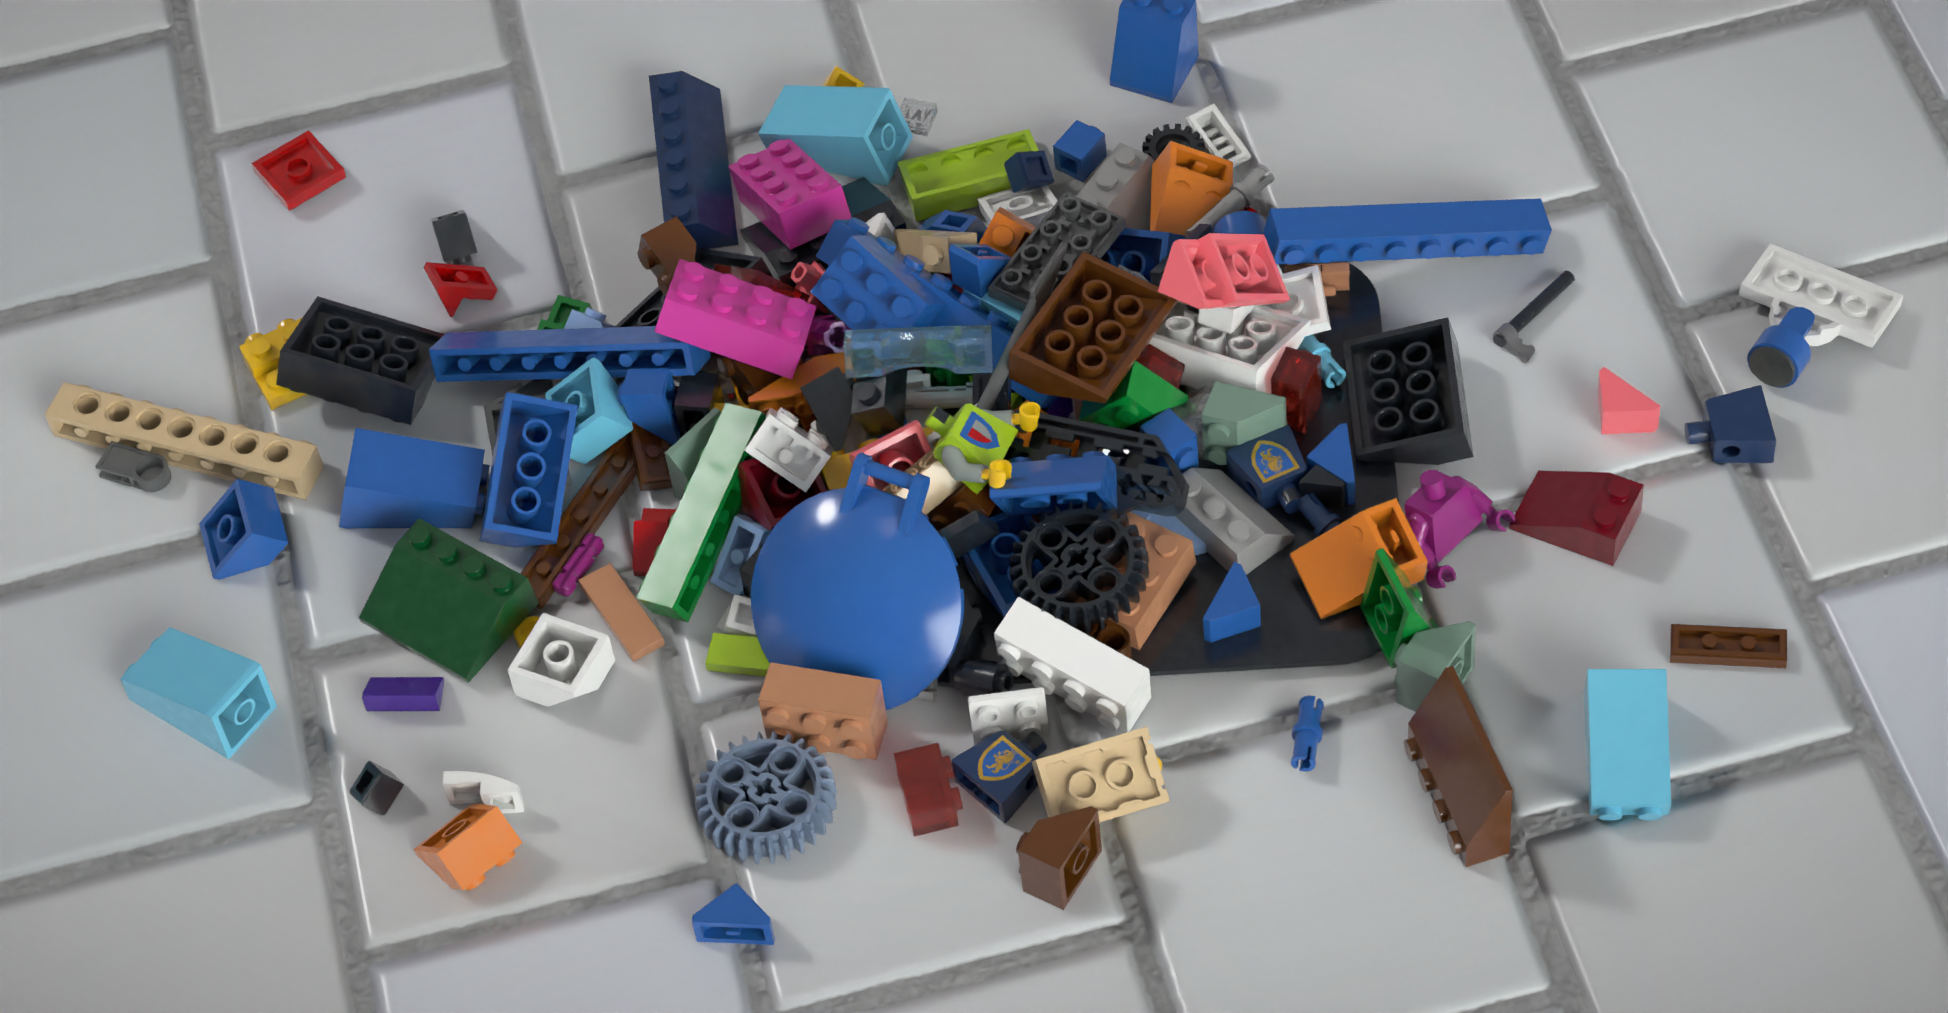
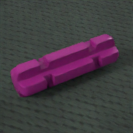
M592 533L584 537L580 543L582 548L578 547L562 569L564 573H559L553 582L554 591L557 594L569 597L577 587L575 582L579 583L578 580L585 576L594 563L593 557H598L603 550L604 544L601 537Z

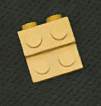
M302 318L298 320L285 319L278 324L277 329L264 335L261 333L251 334L247 337L245 343L239 346L244 362L271 410L306 395L305 393L293 392L288 388L276 385L280 350Z

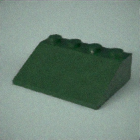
M418 518L395 544L359 619L367 626L469 683L539 602L527 577Z

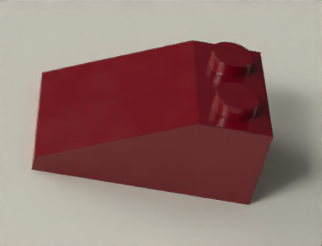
M1538 470L1514 515L1515 521L1509 524V529L1614 566L1642 511L1644 484L1609 472Z

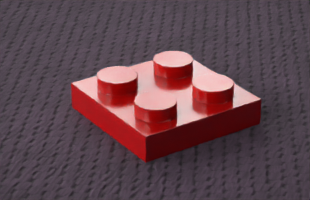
M309 130L251 163L255 174L288 211L346 178L344 168Z

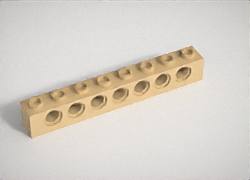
M64 382L45 413L54 436L107 449L111 441L159 454L166 459L170 466L233 482L236 479L257 483L274 488L276 493L306 500L324 468L317 446L308 441H296L281 437L274 432L265 433L250 429L242 424L233 425L221 422L210 416L201 417L189 414L178 408L169 409L157 406L146 400H133L123 397L118 393L94 390L86 385H74Z

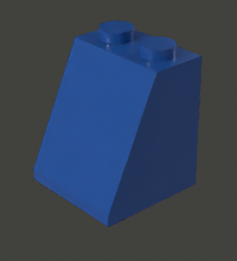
M1123 0L1119 6L1110 86L1173 103L1199 57L1196 0Z

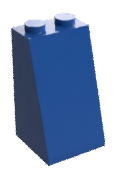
M355 428L339 527L346 529L410 528L420 518L436 528H472L474 514L482 515L485 494L478 493L479 485L486 486L490 465L483 464L485 450Z

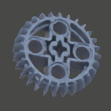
M773 731L770 739H763L760 732L757 733V738L753 741H749L743 735L741 745L736 746L729 741V752L716 751L718 762L707 760V771L699 773L700 783L695 785L697 816L701 827L704 828L707 839H713L717 850L725 847L728 857H732L738 852L739 858L743 863L751 855L754 856L755 863L758 865L762 857H769L770 862L774 864L776 856L783 854L786 860L789 861L790 851L796 849L803 854V844L805 842L816 846L815 833L826 835L825 823H833L832 811L836 810L837 789L831 767L827 766V760L824 755L818 756L815 746L807 748L803 738L793 744L789 733L783 740H778L775 731ZM808 779L813 784L814 795L809 794L806 790H802ZM718 800L731 805L724 816H721L719 812ZM797 812H803V813H801V814H799V815H793L794 813H797ZM749 824V826L740 828V826ZM772 827L778 829V830L770 831Z

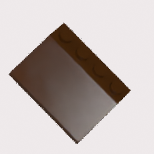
M1083 251L1009 351V379L1040 394L1106 403L1179 300L1158 292V286Z
M1450 666L1444 669L1408 722V739L1404 740V747L1410 762L1416 761L1420 769L1418 770V777L1422 789L1425 793L1431 792L1434 799L1432 806L1437 821L1440 824L1444 822L1449 831L1447 832V839L1454 855L1460 854L1465 867H1469L1510 853L1513 789L1454 667Z

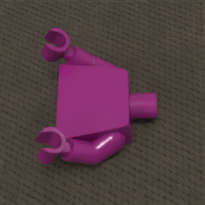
M1428 470L1421 474V487L1406 500L1404 509L1405 517L1428 561L1426 582L1430 587L1439 589L1446 587L1442 579L1445 582L1455 581L1456 573L1452 567L1447 565L1438 566V563L1483 521L1481 516L1483 513L1486 515L1487 527L1492 531L1506 532V529L1500 525V516L1507 522H1514L1515 516L1510 510L1495 509L1491 505L1493 501L1468 480L1460 476L1450 477L1438 470Z

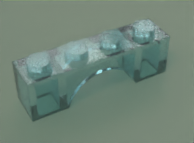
M991 325L845 330V377H882L897 369L922 366L944 368L955 374L993 373Z

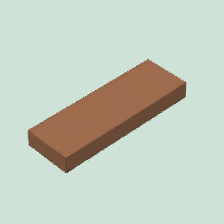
M611 563L578 580L580 588L632 662L665 645L663 636Z

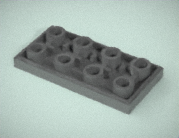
M1064 192L988 286V296L1024 311L1030 300L1032 286L1060 244L1065 242L1068 247L1050 294L1051 296L1083 251L1101 259L1126 227V219Z

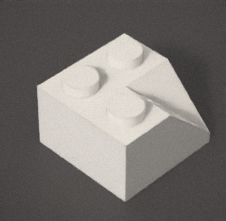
M542 613L507 671L515 696L549 707L598 690L614 664L615 658L609 635Z

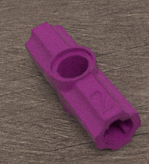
M836 315L813 317L804 349H808L809 355L847 352L849 345L854 342V332L843 321H837Z

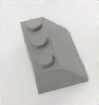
M1119 143L1076 197L1126 219L1125 228L1150 231L1152 164L1155 161L1150 155Z
M1190 468L1183 473L1190 488L1185 509L1175 517L1205 543L1206 552L1228 572L1233 563L1236 562L1242 565L1247 575L1294 540V535L1223 471L1218 469ZM1170 491V493L1168 495H1164V497H1171L1172 492Z

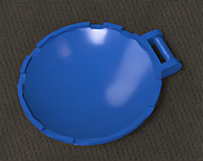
M859 453L853 462L846 488L826 491L806 499L795 506L776 524L760 550L751 586L753 624L760 646L769 663L881 680L886 710L896 708L919 696L920 692L940 676L951 659L960 637L964 615V591L960 589L956 570L958 563L946 538L941 537L935 527L928 521V516L922 512L930 485V477L917 473L915 476L875 462L872 456ZM871 476L908 489L907 498L905 499L866 485L868 477Z

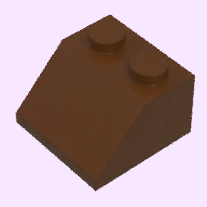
M1090 806L1037 820L1029 833H1023L1016 847L1023 892L1062 910L1065 909L1102 852L1098 809Z

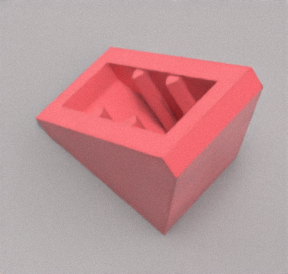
M1603 367L1599 371L1598 379L1601 434L1655 432L1659 427L1660 405Z

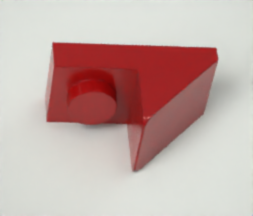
M426 262L423 267L450 317L454 316L463 298L470 300H493L498 291L485 267Z
M643 508L641 520L634 521V576L647 575L654 560L655 551L662 543L669 527L670 518L677 509Z

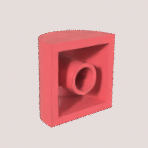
M914 420L850 453L849 459L851 466H853L856 456L859 453H864L872 456L875 462L905 472L932 449L920 423ZM869 476L866 485L883 490L890 483Z

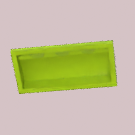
M1030 129L897 162L903 186L916 222L930 218L944 210L957 212L979 206L977 198L1010 189L1011 185L1004 166L1005 161L1016 152L1039 151Z

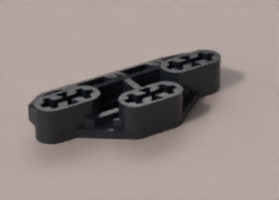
M1040 413L1038 426L1032 432L1029 446L1024 447V440L1015 437L1003 459L1010 462L1011 458L1027 457L1031 458L1032 461L1046 460V456L1052 454L1067 455L1068 458L1083 457V453L1099 451V448L1123 453V450H1129L1125 467L1119 466L1121 461L1119 458L1109 456L1116 464V511L1118 517L1132 510L1162 516H1176L1185 509L1190 486L1164 442L1156 435ZM1020 424L1015 426L1018 432L1026 434L1027 431L1022 430ZM1051 439L1070 443L1079 440L1080 445L1077 456H1071L1072 450L1070 448L1051 445ZM1158 457H1163L1174 476H1168L1169 469L1166 467L1147 464L1148 458L1157 459ZM1136 484L1140 489L1145 491V494H1143L1140 490L1130 489L1127 494L1126 490L1127 488H1134ZM1152 489L1160 495H1168L1170 491L1172 494L1171 497L1165 496L1162 501L1157 495L1152 493ZM1103 509L1104 513H1107L1110 509ZM1040 514L1034 515L1041 522ZM1084 531L1072 532V533H1073L1074 535L1080 536Z

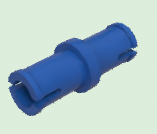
M1310 695L1300 699L1298 720L1292 728L1294 749L1291 766L1296 769L1301 759L1299 771L1304 772L1315 768L1317 744L1321 742L1323 736V729L1320 727L1324 702L1318 698L1314 708L1316 696Z

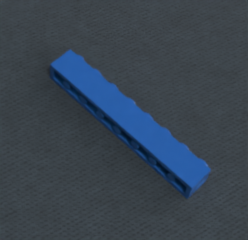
M1537 198L1272 208L1269 210L1263 235H1265L1276 265H1293L1301 263L1543 254L1552 229L1542 200Z
M851 217L850 220L834 221L816 254L817 258L830 265L851 235H870L946 303L926 332L981 369L994 371L1014 331L1008 325L1010 322L1008 318L995 311L988 312L980 306L981 301L977 297L967 292H962L961 294L952 288L953 282L947 277L938 273L933 275L925 270V263L915 256L909 254L905 256L897 251V244L883 236L876 237L868 231L870 227L865 222ZM1011 380L1012 390L1028 401L1037 403L1040 408L1051 407L1059 397L1040 394Z
M656 326L446 333L429 349L436 382L565 379L593 357L601 362L611 377H626L628 369L669 368L672 376L695 375L711 358L708 350L654 332Z

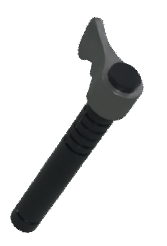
M1565 270L1509 323H1504L1493 333L1494 343L1499 347L1513 351L1523 363L1528 362L1535 352V347L1522 344V339L1518 338V333L1575 281L1574 275L1570 271Z

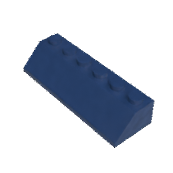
M684 71L650 75L649 84L664 222L677 216L696 241V251L699 248L714 249L739 245L720 89Z

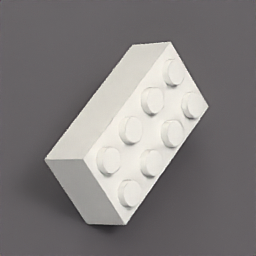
M1020 597L1016 599L994 632L998 660L1001 663L1007 664L1013 676L1019 677L1021 674L1032 680V684L1036 688H1044L1045 694L1051 695L1055 693L1064 698L1065 703L1073 710L1080 713L1087 711L1097 717L1098 722L1109 730L1116 731L1119 729L1125 733L1129 732L1151 699L1150 673L1148 668L1055 618L1045 611L1041 612L1040 608Z

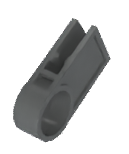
M111 441L95 466L96 469L101 470L100 478L141 489L145 492L160 491L171 480V471L163 456ZM149 468H163L162 472L154 478H141L144 471Z

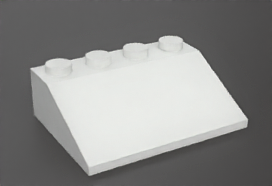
M1177 303L1136 361L1159 377L1175 381L1179 385L1206 391L1209 394L1215 381L1271 394L1308 332L1311 320L1267 306L1255 305L1254 309L1235 330L1228 334L1198 323L1199 309Z

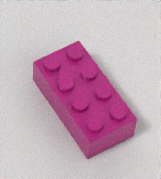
M791 139L775 141L769 145V148L756 154L744 155L739 158L738 162L728 166L740 202L790 250L828 233L835 220H850L851 218L842 185Z
M679 259L654 332L793 379L817 306L809 304L800 298H791L774 292L768 287L745 282L731 274H722L705 268L699 263Z

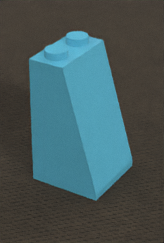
M785 85L758 133L766 149L775 141L791 139L826 172L854 179L865 177L871 183L888 186L898 167L897 162L901 161L913 138L890 88Z
M171 627L151 643L149 649L136 663L127 668L125 674L120 679L130 701L227 759L238 750L277 707L261 664Z
M1587 669L1584 687L1589 815H1599V819L1609 821L1619 820L1622 818V815H1638V818L1641 820H1658L1662 818V815H1669L1671 784L1666 669Z

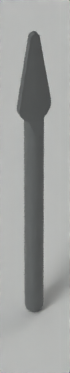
M1062 242L1032 286L1030 300L976 407L985 410L992 409L1009 374V351L1049 299L1068 247L1067 243Z

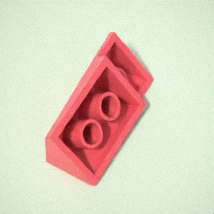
M1209 233L1198 240L1178 239L1174 241L1158 292L1197 309L1286 303L1290 300L1263 234Z

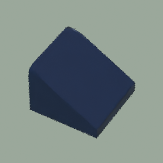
M1044 150L1016 152L1004 163L1013 193H1022L1055 182Z

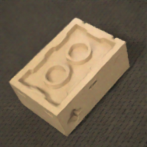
M1148 727L1031 761L1048 817L1092 806L1098 809L1100 823L1169 802L1166 788L1162 789L1161 785H1165L1161 773L1162 761L1156 756L1153 744H1148V740H1151Z

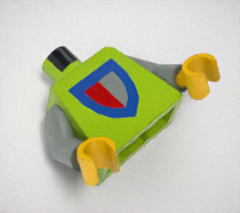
M1026 402L1020 406L1019 413H1015L1014 410L991 411L980 409L967 403L963 405L954 417L936 406L924 423L941 436L933 451L934 457L947 468L954 480L962 481L976 494L988 482L991 487L999 489L1005 485V479L1011 478L1012 464L1003 459L1018 432L1015 426L1020 424L1022 430L1027 432L1034 431L1038 426L1040 406L1035 402Z

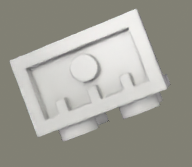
M780 407L777 412L770 408L765 421L751 439L745 451L806 492L831 457V448L828 447L829 439L813 428L808 432L798 426L799 419L786 409Z
M1042 687L968 697L974 745L999 730L1006 731L1016 740L1024 739L1032 731L1041 737L1050 736L1045 690Z

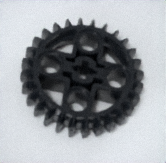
M1069 501L1068 510L1061 511L1057 505H1054V514L1051 516L1041 511L1040 523L1029 520L1030 532L1020 530V542L1013 543L1014 554L1010 556L1009 560L1011 567L1009 574L1016 597H1020L1040 608L1041 612L1045 611L1074 628L1084 626L1089 634L1091 624L1098 623L1101 629L1104 630L1106 619L1111 618L1114 622L1118 623V612L1122 611L1130 614L1129 602L1139 603V592L1146 591L1145 579L1149 578V556L1143 536H1139L1137 526L1129 524L1127 515L1118 518L1114 507L1107 513H1104L1101 502L1098 503L1095 509H1089L1088 502L1084 501L1082 508H1075L1073 503ZM1084 531L1079 537H1076V536L1072 533V532ZM1105 540L1112 541L1109 544H1099L1100 542ZM1050 543H1059L1054 547H1046ZM1126 555L1127 569L1126 573L1122 575L1113 566ZM1037 559L1045 568L1038 572L1033 579L1032 564ZM1103 587H1113L1109 591H1100ZM1052 589H1058V590H1059L1058 592H1056V593H1054V594H1047V593H1046L1047 591L1052 590ZM1080 597L1087 601L1084 603H1074Z

